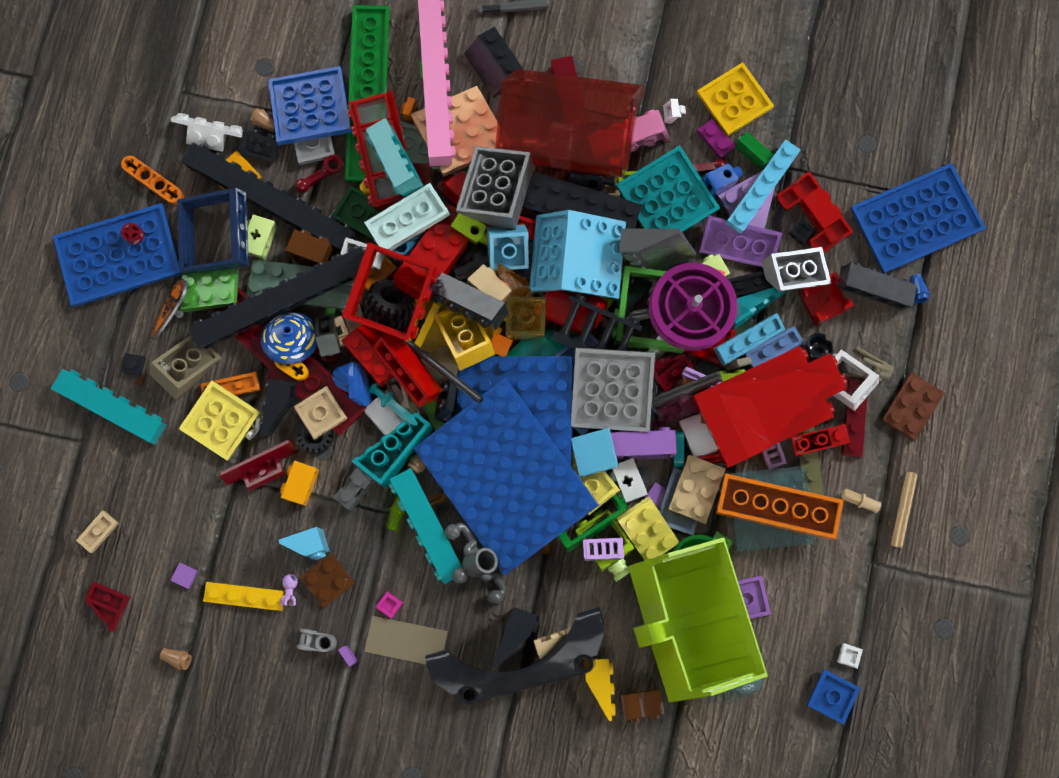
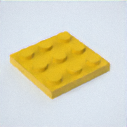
M743 62L700 88L696 93L727 137L774 108L773 103Z

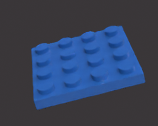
M341 66L268 79L278 146L352 132Z

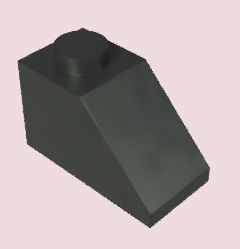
M334 314L314 317L315 338L321 357L340 353V342Z

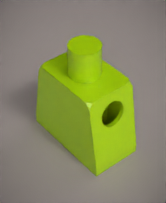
M458 214L451 228L469 238V241L477 245L478 241L487 246V232H485L487 226L478 220ZM475 228L478 230V234L474 235L470 230Z

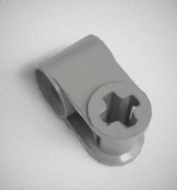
M300 628L301 636L299 645L296 648L307 651L330 652L335 649L337 640L331 634ZM326 637L330 640V646L327 649L322 646V641Z

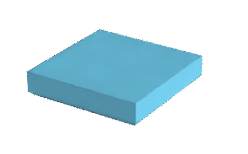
M609 428L571 438L580 477L619 467Z

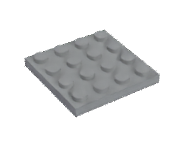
M576 348L571 427L650 432L655 353Z

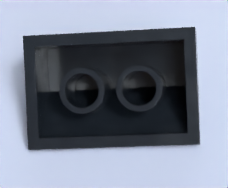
M495 26L479 35L464 52V55L493 98L524 80V69Z

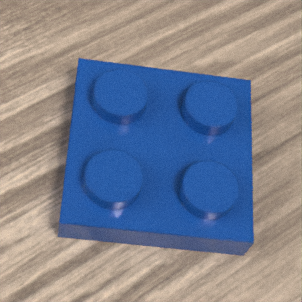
M823 669L806 705L844 724L861 688Z

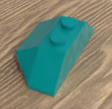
M533 329L506 356H556L566 345L551 339L555 330Z

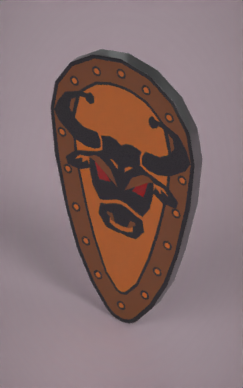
M185 279L178 280L169 291L154 323L150 339L155 340L161 334L173 315L178 318L183 316V312L178 307L186 294L187 281Z

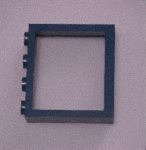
M231 188L177 199L178 265L180 273L194 274L249 266L247 203L244 191L238 188ZM230 202L232 259L195 266L193 209Z

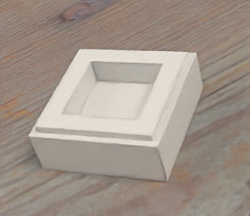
M842 643L837 662L858 669L863 649Z

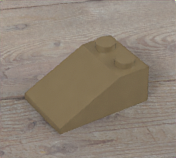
M190 335L151 362L149 375L176 400L189 391L219 362L221 356L211 347L206 350L197 349L192 335Z

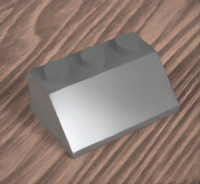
M822 247L775 253L761 261L766 280L779 292L831 284Z

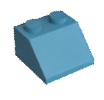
M525 224L517 225L516 230L494 226L487 227V249L490 268L494 271L528 269V231Z
M318 527L279 539L281 545L314 560L326 557L325 553L330 552L324 531Z

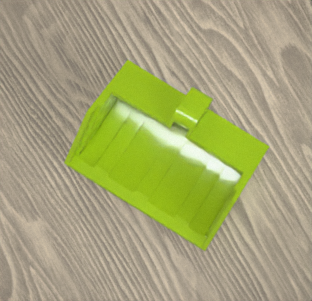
M724 537L628 566L645 623L633 628L639 648L652 646L669 702L713 696L768 677Z

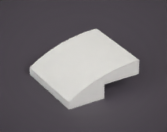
M394 384L391 387L402 405L401 401L404 400L403 393ZM377 397L367 406L365 413L384 435H388L404 420L389 406L381 407V399Z
M701 414L679 421L692 456L701 457L717 452L718 448Z

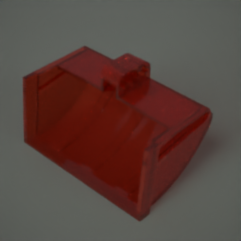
M516 69L501 81L495 148L530 152L533 164L537 166L623 178L628 168L638 106L644 96L645 85Z

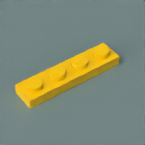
M206 582L203 602L282 611L283 605L280 604V600L285 595V591Z

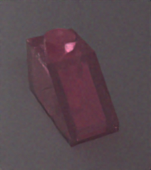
M694 394L682 395L655 407L660 414V417L656 420L658 427L699 412L692 399Z

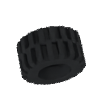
M378 280L368 290L363 306L364 314L368 316V320L390 328L400 329V327H404L409 322L415 306V299L395 287L394 280Z

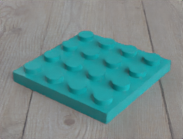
M680 145L616 184L624 199L642 204L638 222L643 229H680L681 232H684L720 209Z

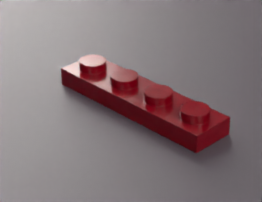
M849 379L847 394L852 396L864 381ZM867 397L855 411L846 405L844 424H846L850 443L842 445V456L863 457Z

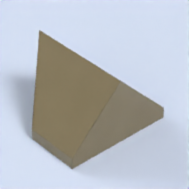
M441 346L429 353L430 356L458 377V366L448 346ZM420 358L438 384L448 380Z

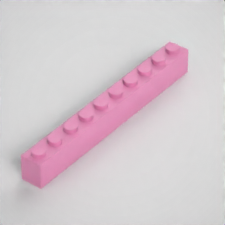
M418 0L429 165H452V158L455 157V146H451V141H454V131L449 126V124H453L452 112L448 113V108L452 107L451 96H447V91L451 90L450 80H446V75H449V64H445V59H448L447 47L444 48L443 44L447 43L446 32L442 31V27H446L445 16H441V12H445L444 0Z

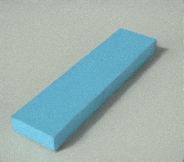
M776 313L713 349L720 363L726 365L785 331V328Z

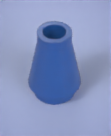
M921 274L912 275L910 281L912 284L917 285L914 303L920 304L928 301L930 293Z

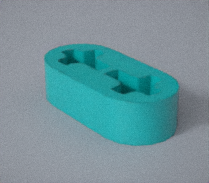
M675 431L676 455L673 457V467L683 468L684 432Z

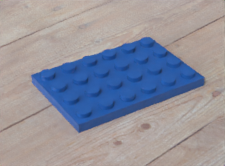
M952 163L862 201L850 208L882 274L893 271L986 229Z
M162 203L53 236L72 307L183 274L179 272V258ZM135 223L142 229L144 239L140 244L131 245L122 237L121 229L125 224Z

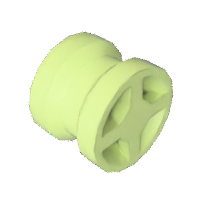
M624 558L607 568L609 572L613 573L615 581L630 573L629 568L625 565Z

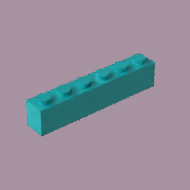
M62 369L51 387L52 390L149 443L156 445L167 426L162 423L163 418L154 413L152 416L145 413L146 409L137 404L133 407L129 405L130 400L119 396V398L112 396L113 391L106 387H103L102 390L96 387L98 383L89 378L86 380L81 379V374L72 369L69 372Z
M412 468L390 478L391 483L388 485L393 494H398L400 500L397 502L402 512H407L409 518L406 520L410 528L416 529L418 535L415 537L420 547H425L427 551L425 557L428 563L434 564L436 570L433 572L438 582L442 581L446 584L453 580L452 574L454 570L463 567Z

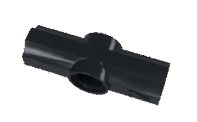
M479 252L473 255L470 260L452 267L456 279L463 282L483 264L487 268L490 267L488 252Z

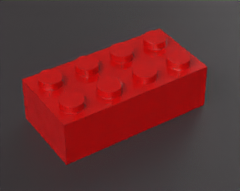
M440 221L429 228L408 257L437 267L438 277L441 273L448 275L452 267L456 265L468 249L469 238ZM404 262L393 276L394 286L418 300L428 270Z

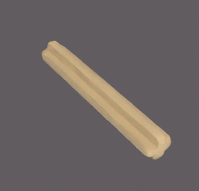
M907 472L905 475L891 546L902 548L917 480V474L913 472Z

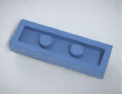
M795 326L746 352L744 356L751 357L752 363L750 366L753 368L800 346L804 341Z

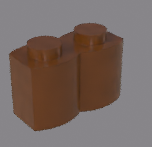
M660 689L620 694L624 720H629V723L640 722V718L648 717L649 720L660 719V715L664 714Z

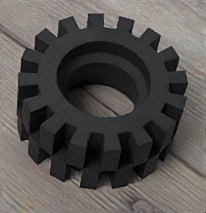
M305 424L299 426L300 430H297L298 444L306 452L322 454L324 453L323 451H327L328 447L332 445V439H334L332 429L322 435L319 443L313 444L308 440L310 432Z

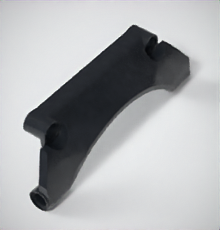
M599 607L578 613L569 633L551 654L541 661L520 670L496 672L478 669L460 661L447 650L426 655V666L434 683L452 695L459 693L462 702L468 705L591 672L596 665L593 656L598 655L605 635L603 616ZM583 658L590 660L591 665L589 669L582 668L581 660ZM469 689L473 690L475 693V698L473 700H470L467 697V691Z

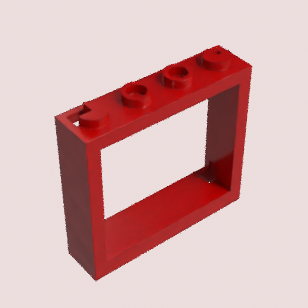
M368 242L342 317L407 341H411L412 338L415 339L419 330L416 327L417 323L423 319L425 309L423 308L425 301L428 302L432 294V290H430L431 284L436 282L439 274L436 271L437 267ZM377 252L428 270L407 333L355 315Z

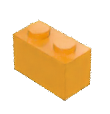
M294 461L293 465L290 464L287 470V482L283 483L280 490L281 498L307 506L319 469Z

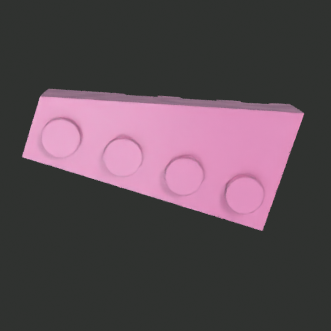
M649 110L643 116L631 117L627 119V122L613 124L609 129L597 130L588 136L597 162L620 156L624 150L626 152L637 151L641 145L651 147L655 145L656 141L662 139L663 142L670 141L659 110Z

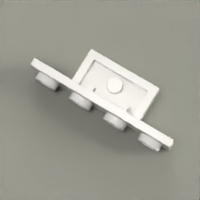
M178 113L176 116L171 117V122L188 125L186 144L192 145L194 142L197 145L203 144L209 149L222 152L224 151L226 134L242 137L243 130L241 126L231 125V127L224 126L223 122H206V119L201 117H195V119L188 118L189 115Z

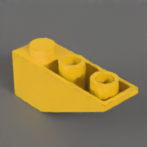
M608 658L595 659V668L591 672L585 673V680L607 719L612 721V716H615V703L611 704V695H614V683H610V675H613V663H609ZM584 659L585 669H589L591 665L590 660Z

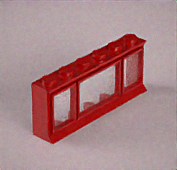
M392 89L386 93L352 102L349 101L350 108L347 109L350 120L353 119L354 123L351 126L354 137L357 136L358 143H355L356 150L362 157L359 163L362 172L365 171L366 175L363 178L366 189L369 188L370 195H367L368 202L376 211L387 209L404 199L400 193L397 195L393 189L391 179L387 177L383 170L385 168L383 163H380L375 155V152H377L375 147H372L366 138L369 136L366 129L386 118L407 153L408 149L403 137V128L399 121V111L395 104L396 97Z

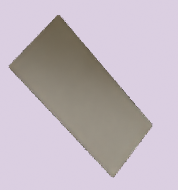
M372 616L365 652L426 665V655L444 650L447 631Z

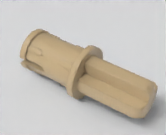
M844 489L841 498L857 505V508L862 507L876 514L880 510L881 502L866 497L864 493L859 494L849 489Z

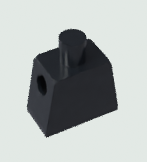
M580 159L571 173V183L602 192L605 185L616 186L617 175L608 174L607 164Z

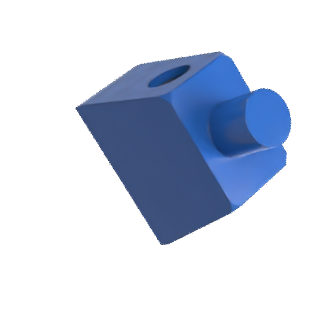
M726 164L705 174L702 180L715 199L719 194L732 188L738 181V178L742 177L743 173L740 167L732 168L730 164Z

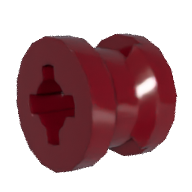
M127 223L121 229L122 237L131 245H138L144 239V232L135 223Z

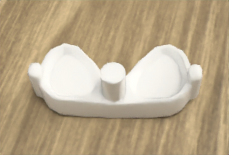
M262 415L257 417L255 425H252L253 429L247 433L245 438L251 440L259 432L260 423L263 420Z

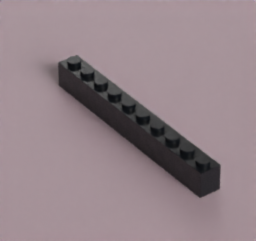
M193 142L181 160L188 169L225 189L238 188L244 191L247 202L301 231L303 229L310 232L311 236L316 238L322 236L328 239L332 248L341 253L345 238L356 239L354 229L351 226L337 223L338 220L333 216L321 214L322 211L317 207L305 205L306 202L299 197L294 199L289 196L290 193L282 188L276 189L270 181L258 179L254 172L242 170L239 164L234 161L231 163L226 161L223 155L217 152L216 154L210 152V149L203 144L197 145Z
M354 246L348 249V253L343 255L337 254L331 257V261L314 265L312 270L301 271L293 279H284L274 288L267 287L257 296L250 295L240 304H231L223 312L217 311L212 313L211 317L206 320L200 319L195 321L194 325L189 327V331L197 349L206 350L355 280L366 249L362 246Z

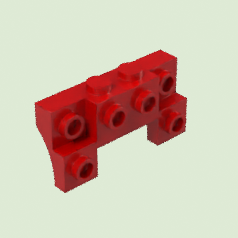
M810 171L776 195V199L786 212L799 204L815 226L819 234L808 241L812 248L822 247L823 253H826L853 233V230L841 215L840 208L832 203L829 193L821 188Z

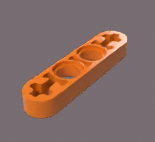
M126 156L121 161L122 168L130 176L168 203L177 205V199L184 198L182 191L134 156ZM129 162L133 163L138 168L137 171L127 164ZM144 171H149V178L146 180L141 179V174ZM159 181L165 184L161 190L155 189V185ZM168 190H170L173 194H177L178 198H172L170 194L167 193Z

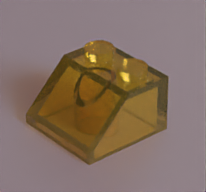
M507 297V310L509 313L506 316L507 338L511 340H531L545 336L546 297Z

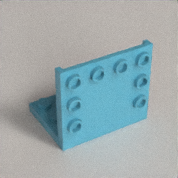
M572 210L536 215L529 291L565 290L619 299L623 259L619 248L621 229H625L626 222Z

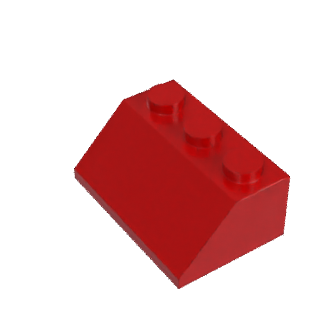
M565 290L547 291L536 314L564 326L574 303L569 300L570 295L575 296L577 292ZM578 293L586 297L585 301L606 309L607 300L600 296ZM581 305L570 330L581 335L592 310ZM598 314L591 332L603 320V314Z
M362 325L354 329L341 341L382 388L394 376L372 347L381 336L386 334L377 329Z

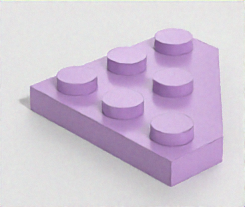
M762 171L718 195L717 198L729 218ZM774 189L748 225L765 228Z

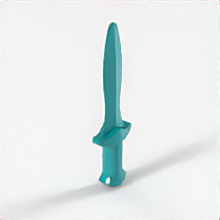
M373 384L370 387V393L377 395L381 399V407L389 406L406 422L415 426L418 424L414 416L392 397L394 392L390 391L386 394L379 388V384Z

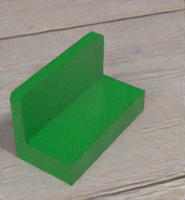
M748 131L736 140L735 148L761 171L774 156L771 151Z

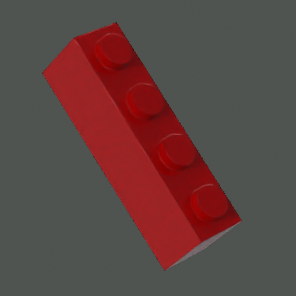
M386 334L381 336L372 347L418 408L433 402L443 391L403 339Z

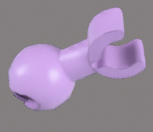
M292 574L286 575L282 580L285 595L280 600L281 605H287L288 600V605H296L293 589L297 586L298 581L296 576Z

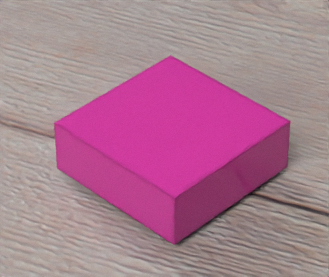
M387 591L376 605V608L392 619L403 602Z

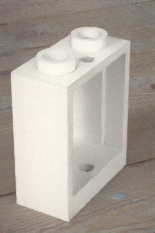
M840 350L838 354L835 353L833 355L837 359L838 364L844 361L867 377L852 396L845 391L833 395L855 411L877 386L879 375L843 350Z

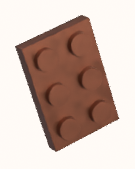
M911 372L881 421L912 441H916L945 392Z

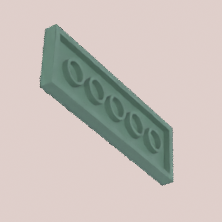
M253 259L246 295L257 296L262 293L263 289L267 287L274 288L279 285L280 281L288 278L293 279L297 277V273L304 270H312L314 267ZM355 280L302 305L344 310Z

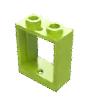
M601 509L593 515L594 518L589 522L584 520L578 524V529L575 530L577 536H580L611 516L608 509L605 511ZM615 521L611 526L619 538H623L625 557L634 551V546L617 521ZM590 545V555H594V550ZM622 558L594 561L601 572H603Z

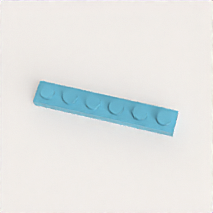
M785 139L727 220L726 224L742 234L800 152L799 148Z

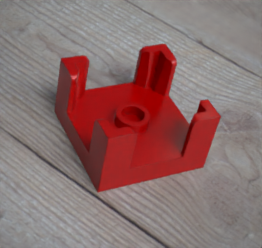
M837 272L829 275L831 284L802 288L798 292L815 326L848 311L854 306L851 298L845 299L841 290L837 289L839 279Z

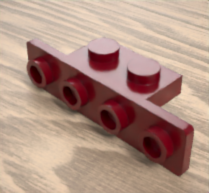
M286 440L249 459H245L239 464L220 472L219 475L226 485L244 478L247 489L252 491L284 476L285 473L280 460L296 453L297 450L290 440Z

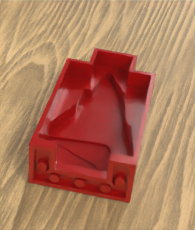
M798 346L692 396L699 414L702 415L718 448L717 451L724 466L729 468L771 448V446L833 418L834 407L826 399L846 390V384H848L844 374H840L837 369L839 364L835 356H831L829 353L808 363L807 359H809L806 350Z

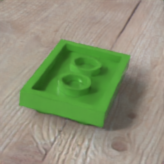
M236 268L182 275V279L187 281V290L180 304L181 311L191 312L223 308L237 303L238 270Z

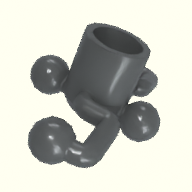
M466 524L448 525L445 529V535L448 539H457L461 531L469 541L464 547L463 568L454 570L452 574L453 580L456 583H464L468 576L480 577L483 581H490L493 578L498 591H490L487 600L491 605H499L506 593V586L498 571L495 570L498 564L495 552L489 548L478 549L477 538Z

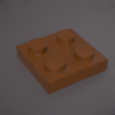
M330 553L300 576L323 608H326L356 584L333 553Z

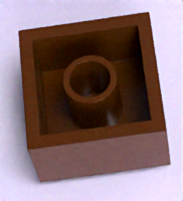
M294 229L286 248V252L293 261L313 267L318 263L331 261V257L335 256V251L328 239L322 236L316 238L311 236L310 232L303 229L301 231Z

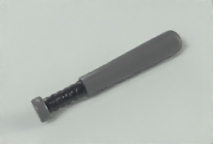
M522 0L486 6L477 4L478 15L499 11L503 13L546 10L550 7V1Z

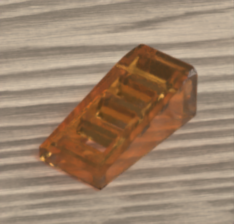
M498 263L496 266L500 278L522 301L531 292L528 280Z

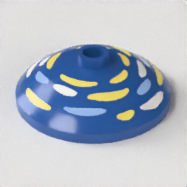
M285 312L270 319L261 333V345L265 354L271 360L280 364H296L310 357L317 348L314 321L298 312Z

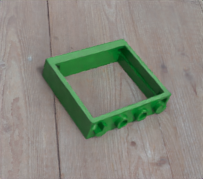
M616 494L612 496L610 500L618 511L572 541L565 531L560 534L558 538L568 553L583 544V540L594 537L614 524L615 521H618L616 518L627 511L626 508L628 506L622 497L619 499Z

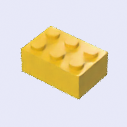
M449 309L434 315L437 326L460 371L495 355L488 335L478 322L474 320L469 321L458 312L453 313Z

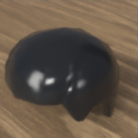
M816 332L810 335L805 344V350L812 361L829 353L832 356L834 353L833 342L826 338L825 333Z

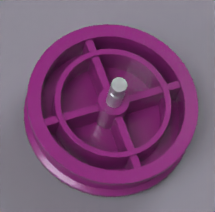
M684 263L668 270L658 280L649 300V316L655 331L668 344L687 351L707 349L718 343L731 329L737 314V298L729 280L717 269L702 263Z

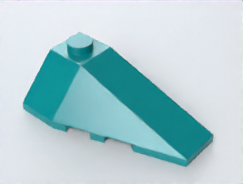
M773 287L737 298V314L731 329L735 330L789 290L779 292Z

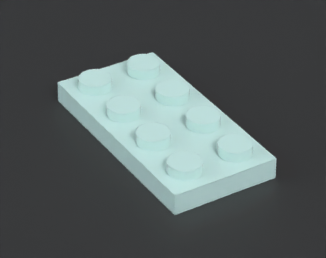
M429 183L364 223L377 244L392 251L450 216V214Z

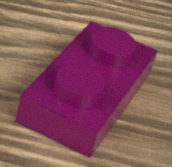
M713 119L697 131L719 159L725 157L736 147Z

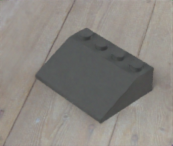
M475 146L456 212L497 228L516 230L534 167L531 153Z
M621 229L619 252L633 267L664 271L696 256L695 250L680 229Z

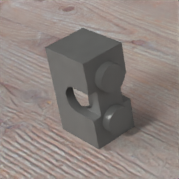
M359 467L349 477V483L344 488L341 487L333 497L351 512L375 483V480ZM360 489H362V491L359 493V495H358L357 497H355L356 494L360 491Z

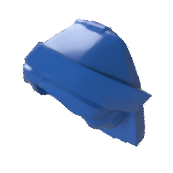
M351 362L337 367L333 371V381L338 388L349 393V399L359 406L371 404L370 381L364 367L359 362Z

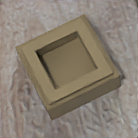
M751 357L731 361L724 365L725 369L730 371L750 365L752 363Z

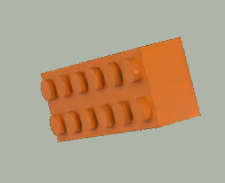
M725 473L716 514L823 539L835 540L837 538L844 500Z

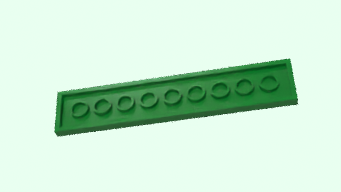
M353 5L349 101L351 102L387 92L389 6ZM386 103L358 110L361 124L386 118ZM353 119L350 120V125H351V126L354 125ZM363 131L372 173L383 171L384 165L376 157L375 152L377 151L375 147H372L366 138L369 136L367 131ZM353 132L347 133L346 182H362L366 175L365 171L362 172L359 160H362V157L356 150L355 143H358L357 136L354 137ZM383 178L374 180V182H383Z

